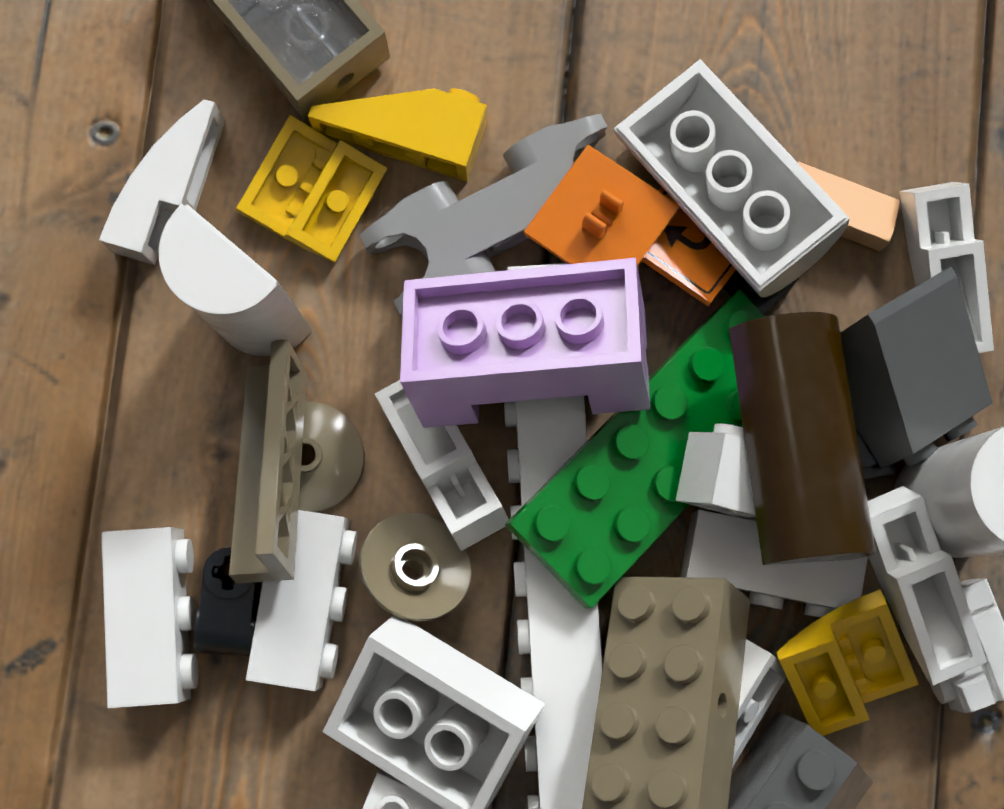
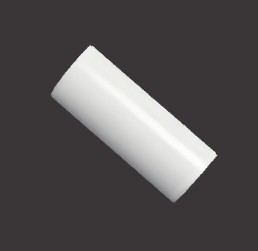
M701 59L613 128L618 139L760 297L770 296L800 277L836 243L849 224L850 218Z
M181 203L168 219L159 243L161 272L173 293L228 343L242 352L255 356H270L271 342L275 340L288 339L293 348L298 346L312 332L311 326L279 282L188 204L184 206Z
M1004 427L937 447L938 449L925 460L911 467L905 465L896 480L894 490L903 486L923 496L942 551L950 554L952 558L1004 554Z

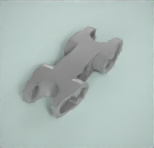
M601 113L562 124L547 126L516 142L504 153L503 157L512 175L460 201L448 181L434 183L403 198L393 209L360 233L359 237L368 255L382 253L391 248L409 246L420 250L429 260L425 276L421 279L496 272L490 258L530 239L523 234L526 227L586 146L590 145L593 147L600 139L606 136L605 129L608 126ZM404 292L393 301L401 319H403Z

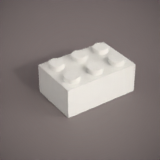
M393 615L368 637L323 733L444 809H487L502 786L545 703L408 620Z

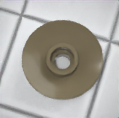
M305 402L302 446H313L316 456L311 464L301 465L298 510L320 512L342 502L356 487L363 470L364 449L357 429L343 413L325 404Z
M414 512L392 515L379 522L369 532L361 548L359 568L367 592L381 608L396 617L410 621H430L440 618L451 612L461 602L470 585L471 562L467 549L461 551L447 525L435 517ZM402 568H413L418 573L419 580L415 581L408 578L402 572Z

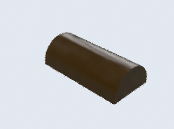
M824 312L787 313L750 320L729 328L762 564L853 560L875 555V544L838 317Z

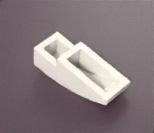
M204 99L181 117L151 147L130 175L111 209L99 241L114 254L156 265L159 256L160 238L170 216L181 203L184 206L188 204L196 211L225 124V119L215 102Z
M949 182L900 191L904 229L915 286L952 267L959 280L978 352L994 351L983 240L974 238L969 183Z
M400 380L375 393L377 400L460 550L463 551L504 528V524L509 519L457 425L423 428Z
M902 486L869 500L868 507L876 554L868 557L892 612L928 682L934 686L987 663L952 556L940 549L923 496Z

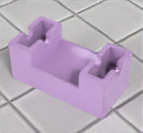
M636 258L404 281L400 383L423 428L479 423V404L588 395L592 414L650 409L645 307Z

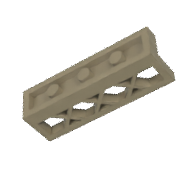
M288 339L271 342L270 365L247 367L229 576L237 584L294 580L307 372Z

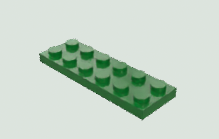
M740 289L732 293L649 377V410L615 412L504 524L584 608H592L689 505L676 501L689 432H713L715 424H728L743 428L729 328L765 316Z

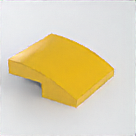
M289 115L235 211L303 249L335 263L388 168L344 141L340 140L336 143L292 115Z
M881 589L859 597L822 616L800 631L777 651L780 664L809 726L822 736L870 720L864 703L919 685Z

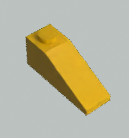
M432 88L314 105L310 108L308 118L313 129L330 139L342 140L349 145L468 182L487 126V105L480 103V99L476 95L462 89L453 88L448 93Z

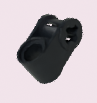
M231 547L221 548L213 552L204 565L200 605L194 629V649L197 653L250 657L262 582L238 584L235 582L234 586H231V577L222 575L221 570L223 565L230 564Z

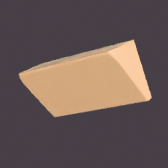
M798 162L850 218L847 228L840 237L879 252L890 243L900 200Z

